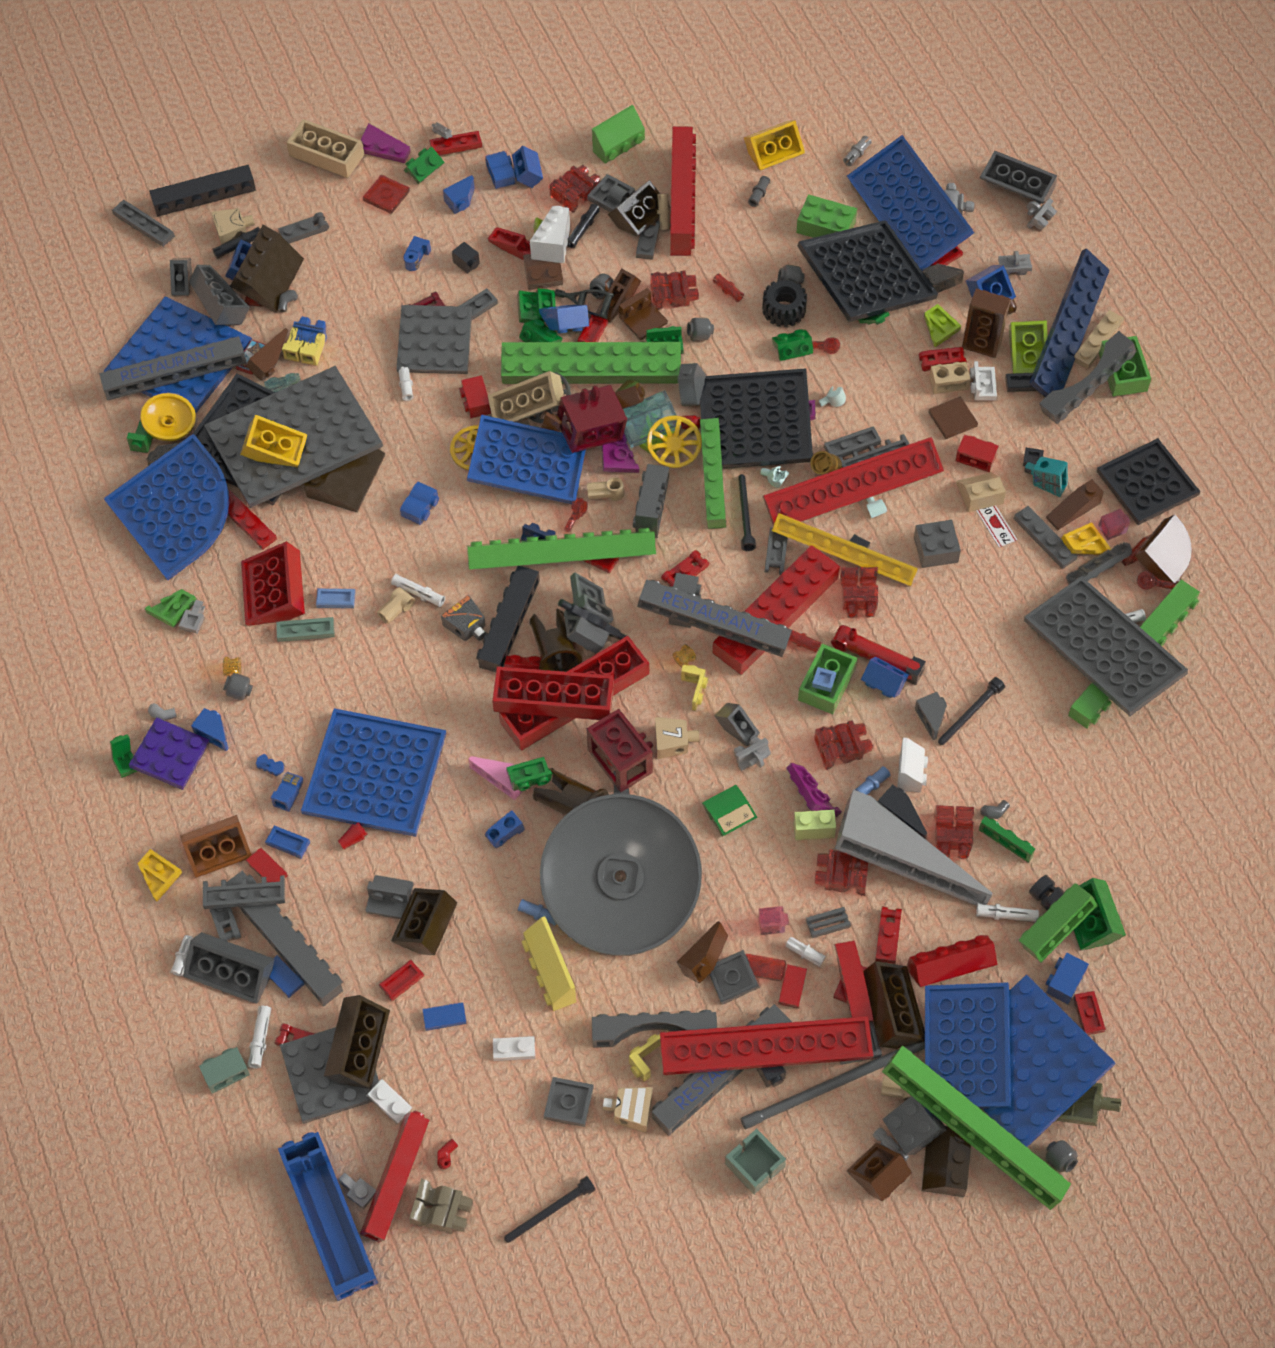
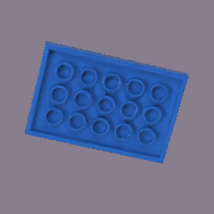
M481 415L467 481L575 505L586 450L572 453L562 432Z
M1009 983L925 986V1064L980 1109L1011 1108Z

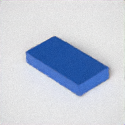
M274 825L265 843L270 847L302 859L310 844V839Z
M276 955L269 977L290 998L304 986V982Z
M463 1002L422 1009L426 1031L467 1024Z

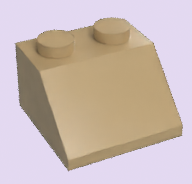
M992 472L956 481L968 512L1004 503L1005 488L1000 477Z

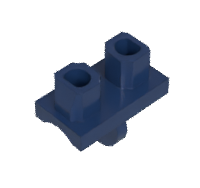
M535 523L530 525L524 524L520 541H527V537H538V540L546 539L545 536L555 535L556 532L550 529L546 530V532L542 531L539 525Z

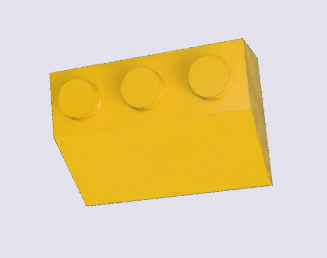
M788 120L743 137L748 154L759 170L805 153L796 120Z

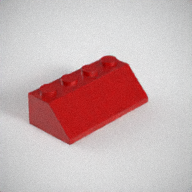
M978 935L974 939L958 941L949 946H940L928 952H919L909 957L907 968L919 987L996 966L998 963L994 942L988 935Z

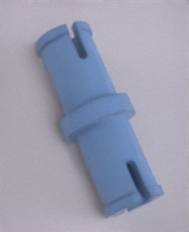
M882 766L872 776L866 777L865 782L855 790L866 795L872 790H877L879 785L890 777L889 770Z
M524 899L521 900L518 911L533 916L535 920L545 916L548 923L556 925L548 909L543 908L544 905L539 904L538 906Z

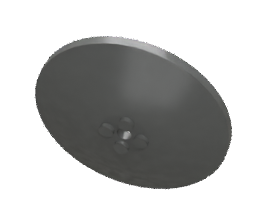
M610 794L591 799L577 806L556 825L546 842L542 854L540 885L545 905L551 917L559 928L576 943L589 950L606 955L628 956L640 954L659 947L670 940L690 918L701 889L702 869L700 855L687 827L674 813L663 805L637 795ZM623 871L626 874V879L623 882H618L615 879L616 872Z

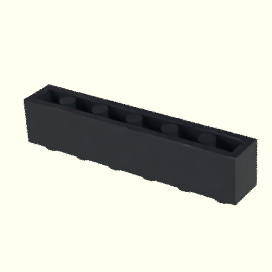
M248 164L149 190L158 217L256 191V187Z
M517 566L516 571H512L510 585L504 589V599L498 603L497 615L495 618H492L490 623L491 629L484 636L483 648L477 652L476 659L478 660L479 668L496 673L497 667H504L506 657L511 651L540 582L539 571L523 566Z

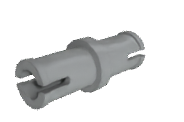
M863 136L856 145L851 147V151L843 158L844 163L849 160L846 165L852 166L855 160L864 154V150L872 143L871 139L865 142L869 137Z

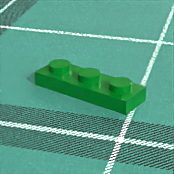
M986 816L982 819L979 826L980 832L1026 862H1030L1035 852V848L1031 843L1021 840L1013 831L1004 829L994 819H989Z

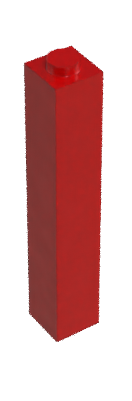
M413 1111L404 1116L359 1235L378 1243L385 1240L430 1121L424 1117L423 1113Z

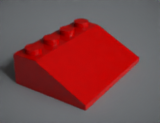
M286 541L241 561L245 625L253 626L289 621L305 614L299 549Z

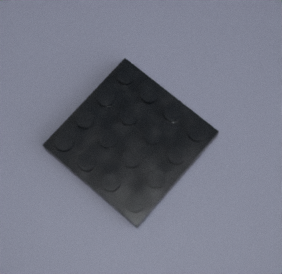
M1159 438L1097 467L1096 471L1137 525L1200 494V490Z

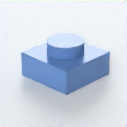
M818 667L812 687L831 692L836 672Z

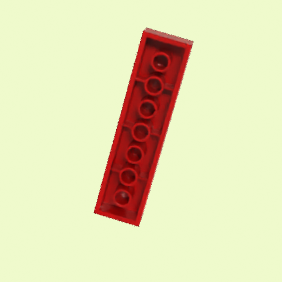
M672 126L670 256H691V249H695V225H692L695 224V211H692L695 210V198L692 197H695L696 171L692 170H696V158L692 157H696V145H693L696 144V134H693V127Z
M811 545L744 612L751 614L753 617L765 618L771 623L785 625L789 628L839 578L840 565ZM718 636L713 641L712 653L740 675L765 652L722 636Z
M626 636L567 672L614 675V696L649 675L650 663L630 637ZM499 712L501 725L520 751L576 719Z

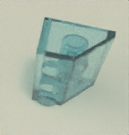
M665 390L645 398L642 403L623 409L627 417L624 434L630 447L633 448L647 442L650 428L659 419L667 416H677ZM677 420L667 421L671 432L674 431ZM662 424L655 430L663 435L666 434Z

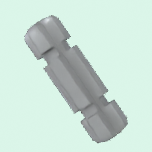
M438 122L432 124V131L443 138L448 139L453 136L451 134L452 131Z
M878 1128L874 1132L873 1137L877 1141H881V1145L901 1154L906 1162L909 1156L903 1150H900L901 1147L890 1136H887L883 1128Z

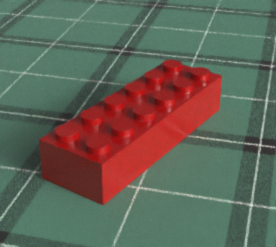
M497 667L492 699L493 711L601 720L611 714L614 675Z

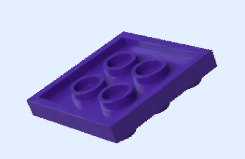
M156 717L129 763V768L183 790L208 747L209 739Z

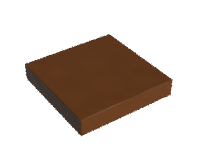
M961 396L930 408L928 411L945 439L978 426L977 420Z

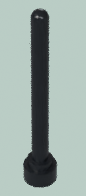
M740 474L738 481L744 531L741 548L743 551H753L756 549V540L751 535L746 477Z
M994 677L988 683V689L939 738V745H944L993 694H999L1005 689V684L1002 680Z
M588 1176L579 1180L578 1187L506 1234L504 1241L507 1243L512 1242L580 1195H589L596 1189Z

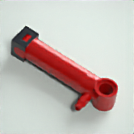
M840 625L831 640V645L837 650L852 652L869 661L877 657L909 674L906 681L917 685L925 669L926 661L915 656L911 659L857 634L856 628Z

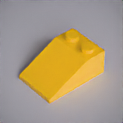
M255 415L249 424L240 455L258 462L298 467L307 434Z

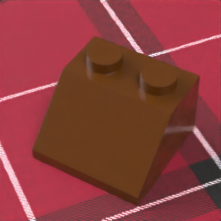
M531 254L523 255L528 290L563 285L561 263L532 260Z
M877 1142L847 1170L849 1175L869 1195L880 1201L888 1198L912 1174L901 1154Z

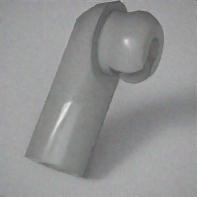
M155 703L151 704L148 708V713L155 719L157 717L162 720H168L177 717L175 708L163 710Z

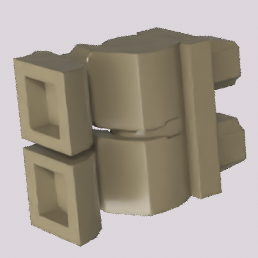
M421 1178L409 1217L410 1224L416 1226L424 1225L427 1228L446 1231V1233L452 1234L453 1230L464 1232L467 1219L457 1215L459 1210L470 1213L473 1199L463 1196V1191L454 1190L446 1186H439L436 1189L432 1188L430 1182ZM431 1205V1206H433V1207H431V1208L429 1209V1208H426L425 1206Z

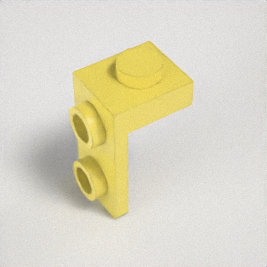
M683 664L681 680L697 684L692 701V710L696 711L697 705L702 704L703 694L701 692L702 688L706 689L708 677H705V669L698 668L695 665L688 666Z
M654 1034L647 1040L645 1045L642 1047L637 1046L630 1052L629 1063L632 1066L631 1071L637 1078L640 1077L643 1082L651 1077V1070L642 1058L661 1045L660 1034Z

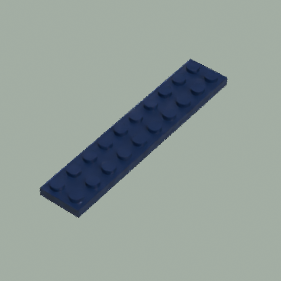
M1087 248L1081 251L1029 382L1044 397L1052 391L1064 389L1075 361L1074 356L1081 346L1110 271Z

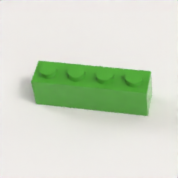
M1074 883L1050 906L1043 916L1036 920V923L1029 930L1022 934L1019 942L1028 953L1041 963L1098 905L1092 895Z

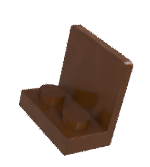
M648 288L619 305V318L640 340L646 337V330L652 328L660 329L668 324V320L651 303V291Z

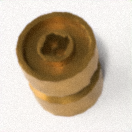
M826 451L816 452L811 458V469L818 475L842 468L840 458Z

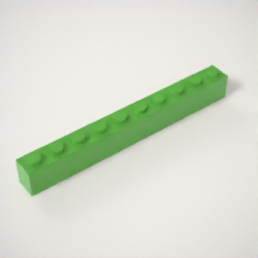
M638 528V532H631V529H622L620 533L601 531V535H594V532H585L583 536L576 537L575 534H564V538H557V535L545 536L546 539L539 540L538 537H527V541H519V538H510L508 542L502 543L501 540H489V544H482V541H473L471 545H467L469 570L656 554L655 532L650 531L649 528Z
M1180 580L1140 628L1163 646L1167 640L1166 636L1168 634L1172 635L1177 629L1179 621L1183 622L1189 614L1188 611L1190 609L1194 610L1198 605L1200 591ZM1091 683L1071 706L1068 716L1087 729L1091 724L1095 725L1101 717L1100 713L1102 711L1106 712L1109 709L1112 700Z
M904 1046L891 1057L882 1070L886 1076L1049 1210L1062 1201L1071 1185L1062 1175L1051 1168L1045 1161L1040 1159L1028 1147L1018 1141L1011 1133L1007 1132L995 1120L990 1118Z

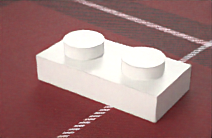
M534 1036L493 1038L494 1061L535 1059Z
M383 1079L366 1095L396 1124L412 1109Z

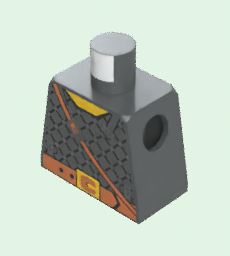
M469 595L441 615L442 625L464 641H467L472 636L480 641L486 634L482 629L485 627V617Z

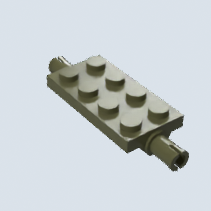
M1095 1083L1056 1121L1097 1126L1099 1111L1102 1109L1120 1112L1122 1100L1121 1098L1103 1097V1085Z

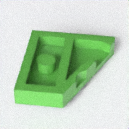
M180 589L171 596L160 599L161 603L153 607L147 606L145 611L158 620L174 627L183 617L185 610H190L197 599L194 595Z

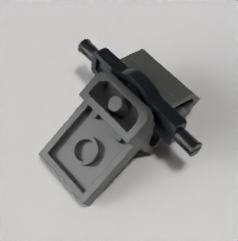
M574 572L570 576L574 603L570 604L564 599H560L558 606L566 609L564 617L567 638L596 654L604 647L608 635L618 640L623 639L627 635L610 625L614 620L613 612L605 604L603 588Z

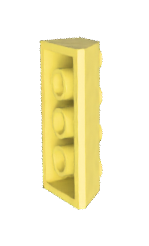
M545 916L541 917L523 932L524 940L521 942L525 953L528 951L530 953L529 963L532 970H537L538 976H536L539 987H544L546 993L543 996L547 1006L551 1005L553 1011L576 1003V992Z

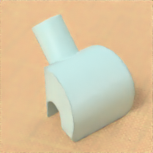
M832 386L827 396L818 400L820 405L824 406L830 403L834 407L842 406L846 401L843 388L838 387L833 391L834 387Z
M781 466L771 470L762 468L760 472L761 475L767 476L768 482L776 488L782 485L789 474L786 470L781 471Z
M873 497L867 498L868 504L866 506L871 518L887 512L886 505L882 499L875 501Z

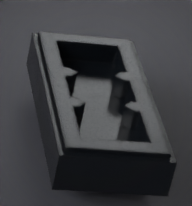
M1033 373L1006 374L1007 392L1037 391L1029 384Z

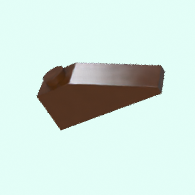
M622 268L608 291L614 294L609 306L608 318L606 319L609 323L619 313V305L633 297L642 282L635 275ZM604 299L601 305L599 306L598 310L596 311L597 314L601 313Z
M287 328L282 330L249 358L246 367L259 380L262 381L265 377L270 378L275 373L274 368L278 362L288 332Z
M633 380L625 381L615 392L622 409L642 403L645 399L643 386H640L639 382Z
M1091 479L1078 487L1052 510L1046 518L1057 530H1060L1101 504L1104 491Z
M717 921L677 961L684 976L699 984L714 970L728 938V934L720 921Z

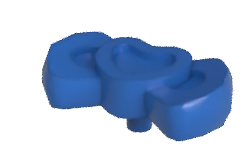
M265 754L257 758L256 767L258 769L268 771L274 776H279L284 771V763L282 761L275 762L273 759H268Z

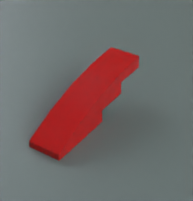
M496 227L488 237L490 243L521 260H524L523 255L531 254L530 241L526 240L525 235Z
M855 941L834 944L841 983L844 986L851 1018L868 1016L869 1021H873L866 982Z

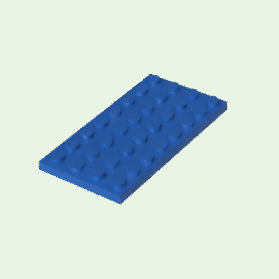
M903 135L847 175L849 181L878 221L886 220L922 271L975 233Z

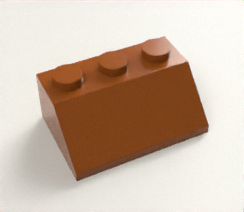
M237 815L180 835L195 878L246 860L252 855Z

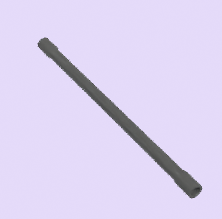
M925 1042L905 1046V1048L914 1054L925 1049ZM899 1049L767 1108L741 1117L742 1125L745 1130L770 1117L881 1069L887 1065L891 1057Z

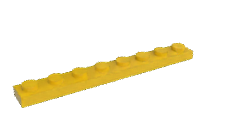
M778 513L772 529L773 532L808 546L812 545L818 550L909 586L912 585L918 570L914 566Z

